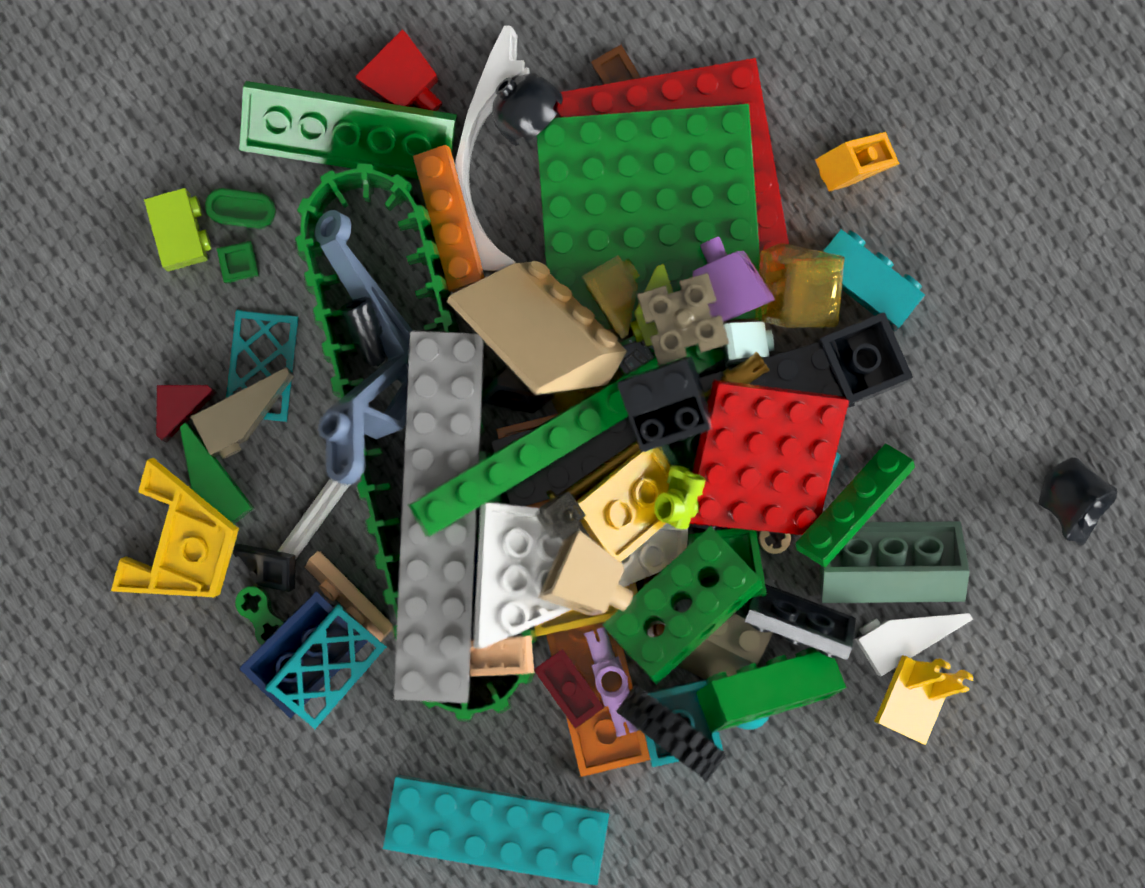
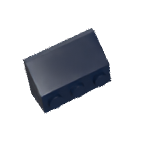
M317 590L239 667L290 719L296 713L271 692L266 691L265 687L335 608ZM337 616L326 628L327 637L348 635L347 622L340 616ZM353 628L354 635L360 634ZM367 640L354 641L355 654L368 642ZM349 641L327 643L328 663L348 662L350 660ZM322 643L313 644L301 657V666L323 664ZM340 669L329 670V678L331 679ZM324 670L302 672L303 692L319 691L325 685ZM297 672L287 673L276 687L285 694L298 693ZM305 698V699H304V705H305L311 698ZM293 699V701L299 705V700Z

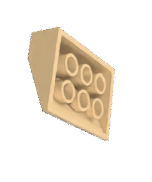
M538 261L514 263L450 295L447 300L535 394L608 385L627 353V350L617 341L615 334L605 329L595 319L593 312L583 307L572 296L571 290L560 284L550 274L549 268Z

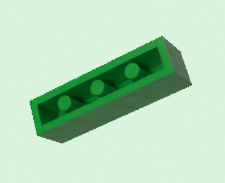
M810 647L796 653V658L788 660L786 655H781L767 661V666L758 668L757 664L753 663L736 670V675L728 677L726 672H721L706 679L707 685L698 690L696 695L710 732H718L830 699L847 688L835 658L827 657L820 651H817L816 648Z

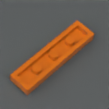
M443 145L415 155L413 159L426 208L429 212L447 287L450 292L454 293L484 279L485 276L451 149L449 146Z

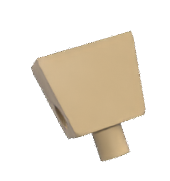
M578 531L565 536L538 598L593 616L605 613L609 604L624 611L632 600L633 592L618 584L624 571L623 564L587 535Z

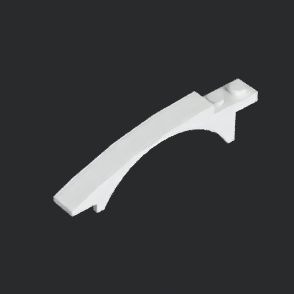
M512 26L503 27L489 55L466 115L455 160V168L484 276H490L515 263L513 259L505 255L493 244L482 228L473 206L469 185L470 160L474 143L486 118L492 112L493 102L497 96L495 93L496 88L506 78L514 79L517 76L529 74L530 71L529 68H524L525 62L523 60H516L517 34Z

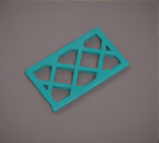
M236 310L226 398L232 396L239 387L242 389L247 388L245 382L260 370L266 377L271 376L265 366L280 354L285 357L286 367L293 373L299 317ZM242 319H252L260 326L261 330L245 342L240 337ZM262 321H271V322H269V323L265 326ZM278 322L290 323L289 341L281 346L269 330ZM266 334L277 347V350L261 362L249 346ZM245 350L257 366L243 378H240L236 373L237 358ZM291 382L281 394V413H267L263 420L287 422Z
M337 604L268 683L265 690L271 692L311 727L316 729L385 650L386 645L343 610L340 604ZM337 616H340L347 622L348 635L326 636V628ZM353 628L360 634L354 635ZM368 640L375 646V649L364 661H355L354 641ZM349 641L350 662L328 663L327 643ZM322 643L323 664L301 666V657L313 644ZM351 668V676L342 687L337 690H330L329 670ZM324 670L325 691L303 692L302 672ZM297 672L298 693L285 694L276 687L287 673ZM325 697L326 705L315 718L305 711V698ZM293 699H298L299 705L295 703Z

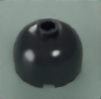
M525 74L514 79L509 77L503 80L495 90L497 96L493 102L492 117L500 133L511 144L517 146L520 145L517 139L523 137L528 142L543 131L554 119L557 113L552 108L556 101L560 105L562 104V94L550 82L540 76Z

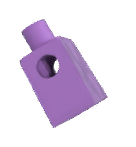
M720 237L700 245L707 265L692 272L693 277L705 273L709 275L716 297V303L708 305L712 318L721 315L724 323L775 300L773 294L744 251H736L727 255Z

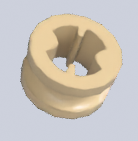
M760 531L758 540L764 551L778 554L789 547L791 534L783 533L785 538L780 540L781 547L776 549L772 548L773 544L768 546L765 542V538L770 535V532Z

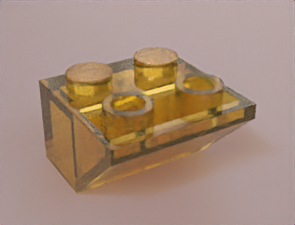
M779 243L761 251L759 274L775 300L756 308L755 320L786 328L838 326L845 257Z

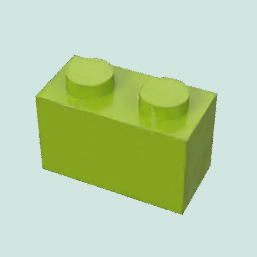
M183 188L144 199L161 264L166 271L169 272L208 261L206 251L212 250L206 229L200 231L197 217L202 216V210L197 196L191 197L188 190Z

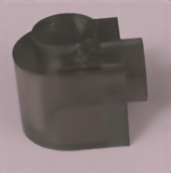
M570 492L555 497L534 514L551 539L560 537L561 540L574 534L580 528L577 523L586 516Z

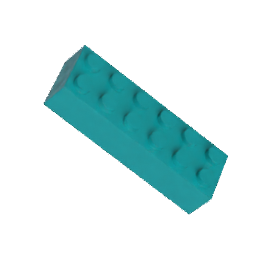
M397 775L394 781L383 849L598 886L610 812L604 809Z

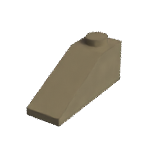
M286 367L191 416L210 455L214 457L221 455L222 459H225L242 450L240 444L249 439L294 378L291 370Z

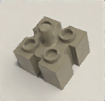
M708 273L680 281L681 291L668 294L666 286L637 294L646 324L655 322L658 330V335L651 336L650 339L659 366L687 357L685 351L687 347L698 344L700 353L729 344L721 315L712 318L708 305L716 303V297Z

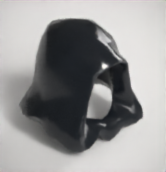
M1072 457L1055 465L1046 474L1038 505L1051 511L1059 520L1062 534L1066 540L1075 541L1078 545H1084L1097 525L1100 516L1117 499L1118 490L1116 487L1103 481L1078 458Z

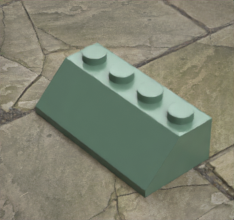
M961 521L866 522L825 568L819 565L822 603L966 601L969 565Z

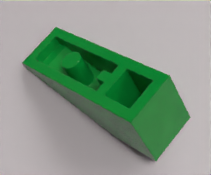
M185 422L180 426L192 490L233 524L237 523L255 509L216 457L209 454L203 440L193 427Z

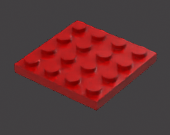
M713 380L707 406L712 429L701 433L692 471L693 474L703 476L706 480L702 495L697 498L698 513L695 517L691 518L690 524L803 535L822 514L849 400L843 396Z

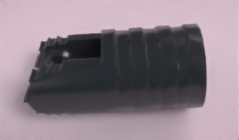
M370 297L354 299L341 307L344 321L348 326L347 329L351 334L352 342L359 344L367 364L379 367L385 362L384 358L386 357L380 339L383 329L379 324V318L376 316V310Z

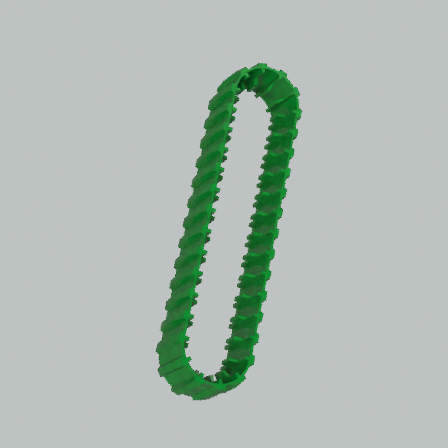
M358 163L356 169L346 170L337 174L330 170L320 177L321 184L309 198H302L297 210L301 217V235L295 238V245L299 257L308 264L309 270L304 273L306 289L317 300L318 305L313 308V317L315 324L325 332L326 341L322 343L321 349L324 359L328 363L333 364L335 376L330 378L332 393L338 398H343L363 382L364 379L360 378L350 381L345 376L341 359L347 358V354L357 352V347L354 343L343 346L337 343L333 325L338 324L339 320L344 319V315H342L341 309L332 311L328 308L324 291L330 290L331 285L340 283V279L337 274L323 276L319 272L316 257L322 256L323 250L320 247V243L314 241V232L318 220L323 215L322 212L336 197L344 209L349 206L342 195L343 193L363 188L365 202H371V194H374V188H379L392 193L384 204L389 211L397 204L401 207L404 202L410 206L414 212L407 213L408 218L398 221L400 231L413 229L414 232L419 231L423 247L416 248L417 253L406 256L409 265L422 263L423 266L428 265L432 282L425 283V288L416 290L415 293L418 299L431 297L432 300L437 299L441 317L434 318L435 322L424 325L425 331L457 333L459 329L455 315L450 311H446L443 302L448 300L450 293L446 280L436 275L435 268L440 266L441 260L437 245L427 240L426 235L432 231L428 210L423 206L415 204L412 185L405 178L398 174L390 177L382 172L375 171L372 164ZM482 420L480 422V437L485 433ZM479 445V461H481L490 454L482 452ZM381 448L368 451L364 449L362 482L357 484L356 489L359 499L367 501L371 517L365 521L367 533L375 535L380 552L374 556L376 569L385 571L389 587L383 592L385 604L393 605L397 619L399 587L393 564L399 563L400 555H390L384 530L399 525L401 522L399 518L386 521L381 519L376 495L391 490L392 486L390 483L376 486L371 480L367 461L384 455ZM501 494L486 503L501 504ZM397 624L392 627L395 640L397 638ZM526 629L521 632L522 636H531L532 643L538 640L535 629ZM535 671L534 673L515 674L519 678L513 688L504 696L497 690L492 681L487 683L486 685L493 695L494 702L486 705L471 707V688H469V702L461 703V705L450 702H420L428 709L437 705L445 710L455 712L456 719L463 722H470L475 713L494 709L497 713L502 714L511 708L510 696L520 683H531Z

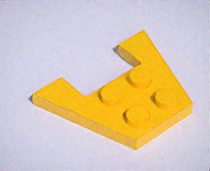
M155 458L147 459L138 491L143 495L168 504L169 509L153 566L127 556L120 558L111 591L216 597L220 595L239 528Z

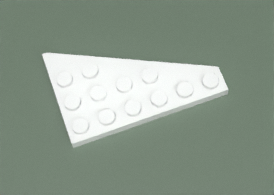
M494 503L481 505L473 648L481 649L488 647L493 643L572 610L544 601L538 597L565 536L580 531L591 539L574 512ZM666 523L621 561L624 571L618 584L626 587L629 584L662 571L687 548L688 528L678 529Z

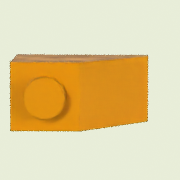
M886 132L844 142L815 159L820 177L826 184L829 192L850 186L900 164Z

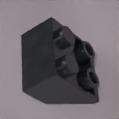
M692 355L624 378L617 383L642 453L712 429L704 389Z

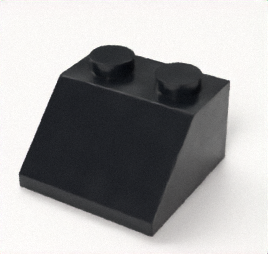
M885 312L819 339L841 392L849 400L848 405L873 398L900 387L913 378ZM834 341L836 342L839 355L833 345Z

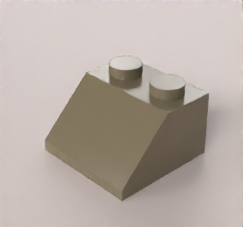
M734 613L677 666L703 679L721 672H726L728 677L736 675V670L753 663L758 665L773 632L765 633L758 631L750 623L745 622V618Z

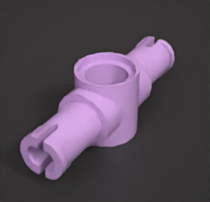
M602 627L597 629L600 638L599 642L596 640L594 631L586 632L584 635L594 664L591 666L595 676L596 688L601 695L604 707L608 706L616 736L620 737L626 735L623 722L627 723L630 733L636 732L639 729L616 712L630 691L628 679L622 669L619 656L615 657L607 630ZM609 671L617 672L622 678L621 687L614 692L606 691L601 685L602 676Z

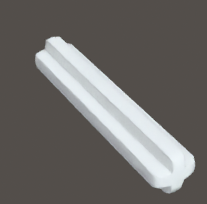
M329 479L278 551L295 554L297 559L350 485H343Z

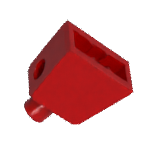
M403 29L355 76L362 88L384 103L407 107L415 105L417 108L438 111L443 104L430 91L438 82L435 71Z

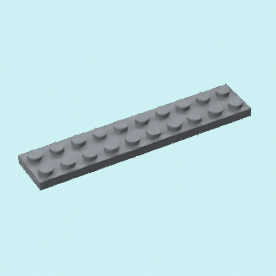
M410 331L394 700L469 702L477 508L432 536L425 537L408 504L479 462L484 340L479 334Z

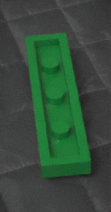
M885 443L796 541L797 550L825 568L915 468L914 460Z

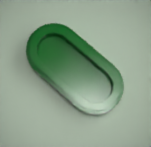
M219 188L212 191L205 201L207 215L218 224L263 229L268 227L276 216L274 202L263 193Z

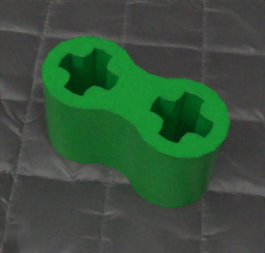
M246 587L237 594L235 599L236 609L241 616L253 623L257 642L262 645L267 640L265 634L269 632L267 625L281 626L285 620L274 613L271 607L270 595L265 589ZM249 594L254 597H261V601L258 603V611L255 609L247 610L245 605L249 603L247 597Z

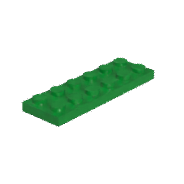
M246 81L242 94L239 150L356 169L358 163L372 164L375 171L384 174H398L402 177L419 179L413 156L443 145L449 146L452 153L457 114Z

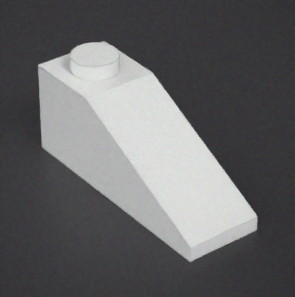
M969 613L885 620L882 623L876 618L859 628L862 635L855 640L876 674L883 676L898 666L902 655L912 658L967 624L973 618Z

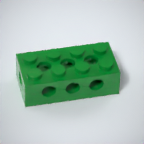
M710 526L635 594L624 611L618 610L602 625L657 685L759 592L763 585L757 574ZM709 575L719 577L718 583L713 587L706 588L701 585L703 579ZM688 599L692 601L689 610L685 612L675 611V606L680 600ZM663 624L665 629L660 636H648L651 626Z

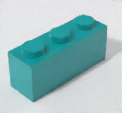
M841 229L812 267L874 316L885 312L892 330L897 331L925 296L920 291L922 288L921 284L910 275L905 274L902 277L893 270V262L879 252L874 255L864 247L866 242L858 234L851 230L846 233Z

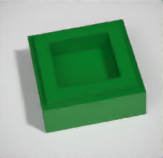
M252 241L216 248L225 284L259 276Z

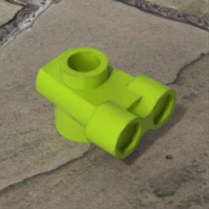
M677 465L670 466L667 483H669L668 493H661L655 500L654 510L656 517L661 522H666L675 528L687 529L691 518L695 517L698 513L697 498L702 495L706 479L703 476L691 473L688 468Z

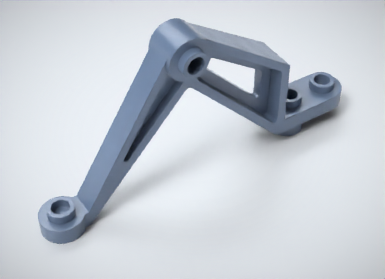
M329 210L318 220L315 228V237L353 300L362 297H370L372 299L376 316L379 318V324L383 329V333L380 335L383 350L388 357V361L326 410L319 423V434L322 438L326 439V470L328 477L340 484L351 485L363 473L364 434L378 439L404 429L406 425L410 331L413 330L346 245L351 234L350 219L336 210ZM396 379L402 383V386L384 414L368 407V403Z

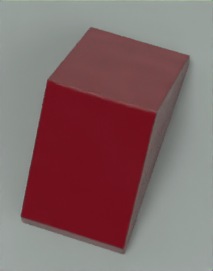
M157 385L156 436L161 441L167 443L180 430V426L185 422L187 423L191 416L195 415L217 392L208 385Z

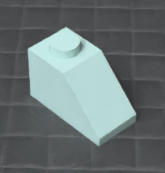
M764 322L724 324L729 340L728 345L722 346L725 355V366L740 364L755 352L764 359L770 357L769 351H774L772 330H765Z

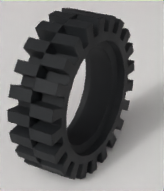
M637 685L633 687L616 710L619 715L705 781L710 779L727 756L714 743Z

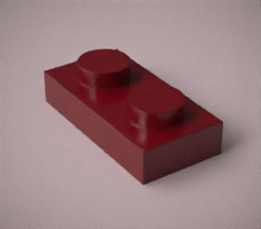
M561 649L534 669L539 679L575 729L605 708L564 649Z

